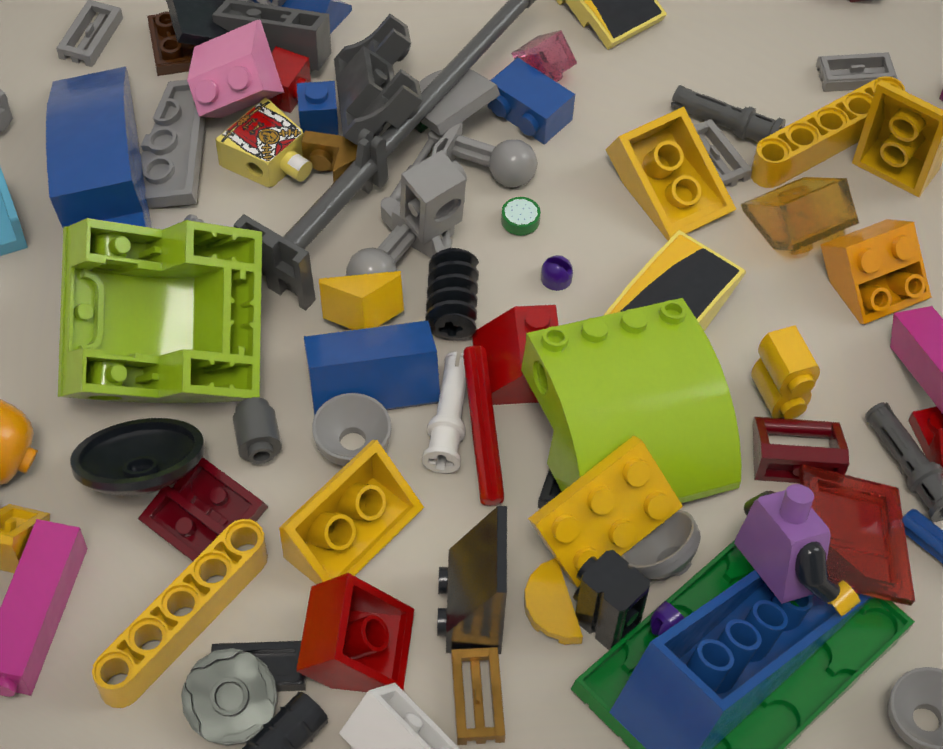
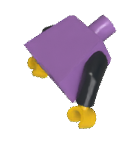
M792 484L784 491H765L748 500L744 505V513L747 517L735 538L734 544L781 604L814 594L822 601L831 604L837 613L843 616L861 602L859 596L847 582L842 580L837 583L828 575L827 555L831 533L829 527L811 507L814 500V493L811 489L804 485Z

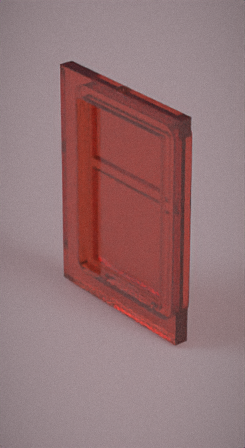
M802 464L799 468L800 485L808 487L814 493L811 507L829 527L831 533L827 555L828 575L837 583L844 580L858 594L911 606L915 602L904 522L902 520L899 488Z

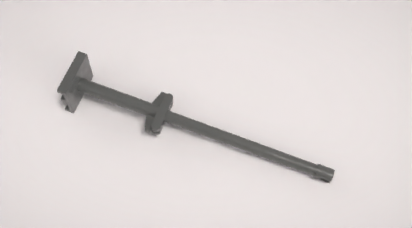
M508 0L422 91L423 102L421 108L412 119L407 118L399 128L390 125L381 136L377 135L374 138L373 132L366 128L362 129L357 138L356 160L283 237L245 214L234 223L233 226L235 228L262 232V274L266 276L267 286L270 290L280 296L286 289L298 295L299 307L305 311L313 304L316 298L310 255L305 248L361 188L369 194L373 189V184L379 188L386 184L388 180L387 157L518 16L536 0Z

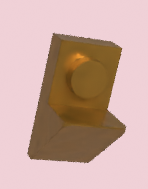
M305 130L302 138L303 157L312 162V169L332 171L333 183L356 160L358 145L340 135Z

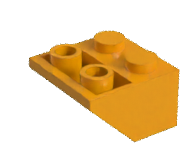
M886 219L820 244L829 282L860 324L869 323L932 298L915 224L912 221Z

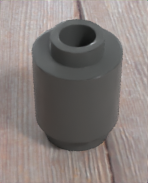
M252 397L239 402L232 418L239 456L254 464L269 462L282 448L275 410L269 406L267 400L259 397Z

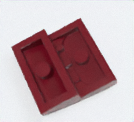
M202 457L194 469L178 480L172 488L167 486L161 489L138 517V520L194 561L231 523L240 519H251L256 522L268 506Z

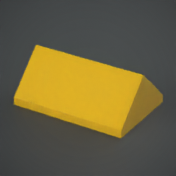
M378 440L370 441L279 527L283 557L315 584L346 573L355 576L424 508Z

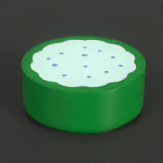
M527 197L511 198L502 207V226L506 231L514 235L523 236L531 234L540 224V207L534 200Z

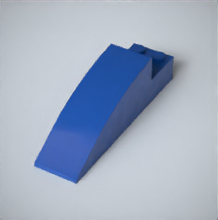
M126 66L53 81L46 112L47 174L49 198L62 228L86 218L152 228L149 207L145 196V182Z

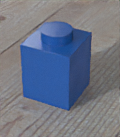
M335 81L297 83L299 122L303 133L306 130L339 135Z

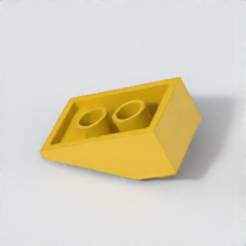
M880 80L876 86L852 164L920 197L940 170L943 162V110Z
M684 106L618 136L605 149L624 186L667 240L678 230L685 234L690 233L736 210Z

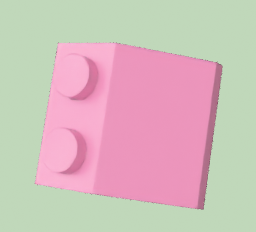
M255 20L194 47L187 81L199 117L223 118L255 105L264 98L269 99L284 93L261 20Z

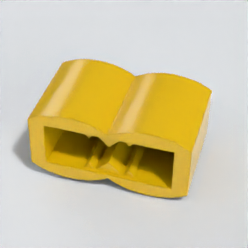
M793 325L768 332L764 336L758 347L760 358L754 364L751 371V377L773 418L784 417L785 419H793L803 414L811 400V390L814 388L820 374V368L797 326Z

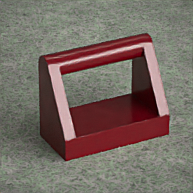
M754 416V480L841 486L849 466V450L840 422ZM768 434L829 438V448L770 444Z

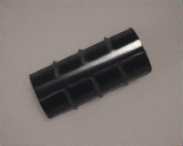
M298 692L284 707H280V711L267 724H263V728L250 741H246V745L242 749H303L309 742H313L315 735L328 723V717L324 710L310 696L303 692Z

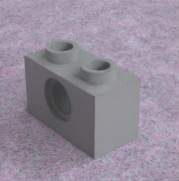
M443 150L401 174L400 216L423 245L460 223L463 218L467 176L462 166L455 160L451 161Z

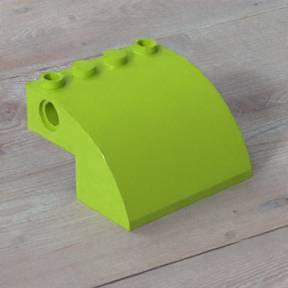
M86 218L70 226L63 227L58 397L140 403H218L243 401L252 397L260 398L262 232L190 220L182 221L165 229H156Z
M683 298L526 333V345L521 371L554 430L547 465L561 491H564L634 435L643 441L681 504L740 487L742 467L740 438L729 387L708 337Z

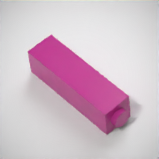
M933 306L896 312L893 315L890 347L943 414V318Z
M40 519L35 521L0 607L1 696L12 697L15 693L32 696L88 549L80 527Z

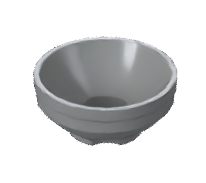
M341 394L326 401L316 412L312 423L313 438L317 449L326 459L335 464L345 466L372 440H378L383 449H386L391 435V419L385 407L376 399L365 394ZM350 433H357L365 439L364 445L356 450L344 448L340 441L345 435Z
M678 510L621 557L629 563V569L635 567L648 579L666 580L673 576H680L691 567V561L697 552L701 539L698 525L691 514Z
M922 667L906 672L898 679L891 690L888 702V715L896 733L915 749H943V670L939 668ZM917 709L932 711L938 718L939 728L935 731L922 730L914 722L913 712Z

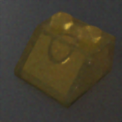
M803 177L741 203L743 212L773 249L790 251L791 255L810 251L814 248L812 243L821 239L828 241L844 236L846 228L859 223L847 178Z

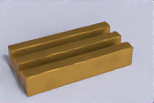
M498 647L451 650L457 745H467V741H476V744H486V740H495V743H505ZM481 660H488L494 727H485L480 671ZM463 661H470L475 728L468 729L466 728Z

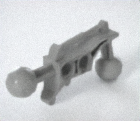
M460 122L448 129L442 136L433 130L429 131L428 141L413 165L408 167L410 169L425 160L433 147L432 155L443 150L451 161H454L456 157H460L488 166L497 182L505 187H519L527 184L534 177L538 162L532 147L522 140H506L497 146H493L462 136L463 122ZM400 180L391 196L381 201V218L392 232L378 248H365L355 253L346 268V276L397 271L395 263L410 246L432 258L437 252L452 248L450 237L454 234V226L440 234L443 236L442 239L438 235L423 245L400 216Z

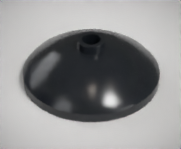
M146 418L119 423L92 434L74 449L70 458L72 473L81 484L101 493L123 496L153 493L175 483L194 469L205 451L203 435L195 426L176 419Z

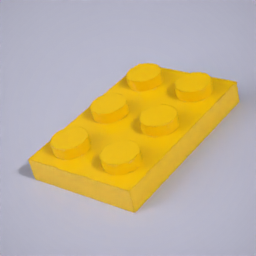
M634 435L530 516L528 520L571 583L578 588L581 581L576 578L577 573L589 558L595 556L599 559L606 551L614 550L622 556L680 510L683 505L643 441Z

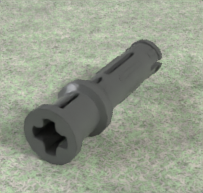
M682 85L677 87L672 97V108L679 109L684 106L687 113L704 120L712 119L715 124L733 130L734 135H737V138L742 140L747 137L759 142L763 138L784 128L786 120L780 117L774 120L756 113V108L749 106L741 109L692 91Z
M881 402L873 406L865 414L866 421L870 423L908 476L906 480L907 487L912 493H918L929 509V518L933 522L942 521L943 468L940 464L928 460L887 402Z

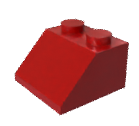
M556 305L515 306L477 329L476 333L472 336L473 346L481 345L486 349L493 405L539 403L521 371L526 345V333L559 326Z
M350 573L311 586L296 672L332 689L368 692L369 690L395 682L403 690L415 609Z

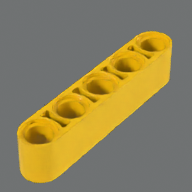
M890 76L876 78L763 138L756 147L751 167V179L754 183L764 188L777 187L858 143L878 82L883 80L905 91V86L901 81Z
M240 519L231 523L96 659L93 664L92 675L105 704L113 708H124L137 701L262 571L267 563L268 554L263 529L257 522L251 519ZM245 544L254 545L252 549L247 551L237 550V548ZM215 575L224 577L216 583L206 582L207 579ZM181 608H192V611L187 615H174ZM148 641H160L159 645L154 649H141L143 644ZM114 675H128L126 679L119 684H107L109 679Z

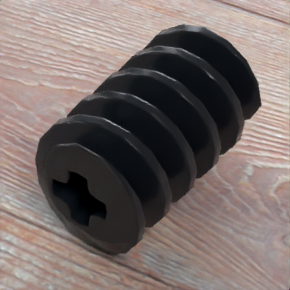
M447 248L434 254L429 261L425 321L428 320L432 334L445 340H466L476 333L475 320L477 319V310L475 308L477 307L478 300L476 294L478 293L477 281L479 277V271L476 267L479 261L469 251L460 248Z

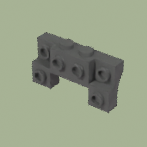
M391 14L385 18L371 35L355 44L344 46L334 58L343 137L358 145L357 138L362 129L366 128L373 132L374 138L381 133L387 123L399 128L407 118L412 119L418 113L423 102L418 80L401 69L394 75L393 64L396 61H402L406 57L411 47V39L408 26Z

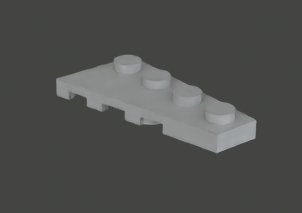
M187 80L168 82L153 116L154 127L150 134L145 135L141 144L143 150L141 162L146 189L145 196L149 209L197 203L206 117H199Z

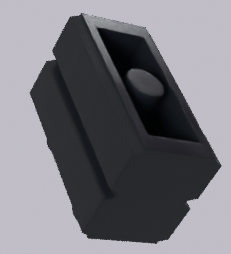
M614 550L606 551L599 559L593 556L583 564L576 576L581 581V584L573 595V599L577 601L575 614L579 625L589 634L596 633L595 639L608 650L641 623L650 588V580L635 567L629 569V563Z

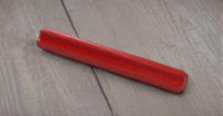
M481 345L468 346L464 349L463 358L480 501L484 506L499 505L504 501V488L487 353L485 347Z

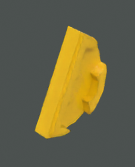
M553 558L540 564L530 575L524 591L525 614L537 632L542 631L548 637L558 639V643L564 645L582 644L583 635L560 565Z

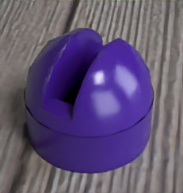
M561 255L548 257L541 268V282L543 285L554 291L564 290L570 286L573 278V268L569 259Z
M664 601L650 617L652 634L661 635L683 620L684 616L669 602Z

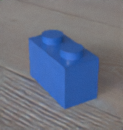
M516 58L490 80L497 84L500 96L488 103V108L497 116L503 117L520 128L524 134L532 136L544 145L573 120L575 94L520 58Z

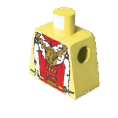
M267 98L262 99L215 139L220 166L265 187H274L287 174L302 182L310 175L313 167L312 162L303 157L302 138L304 133L302 129Z

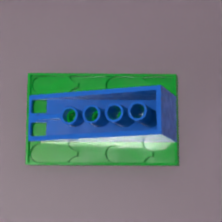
M734 540L666 600L684 616L683 620L661 635H654L650 628V617L654 613L653 611L575 680L571 690L585 704L587 703L589 708L618 737L620 736L630 749H788L806 729L842 697L863 674L908 632L915 621L830 547L827 555L828 575L837 583L842 580L847 582L859 596L861 602L843 616L838 614L831 604L822 601L814 594L781 604L734 544Z

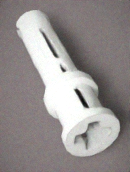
M451 352L445 356L437 414L429 421L427 426L430 442L429 448L423 452L422 463L427 469L437 473H452L458 470L461 465L458 447L459 442L464 439L466 433L464 422L461 420L467 384L464 353H461L458 367L455 366L457 352Z

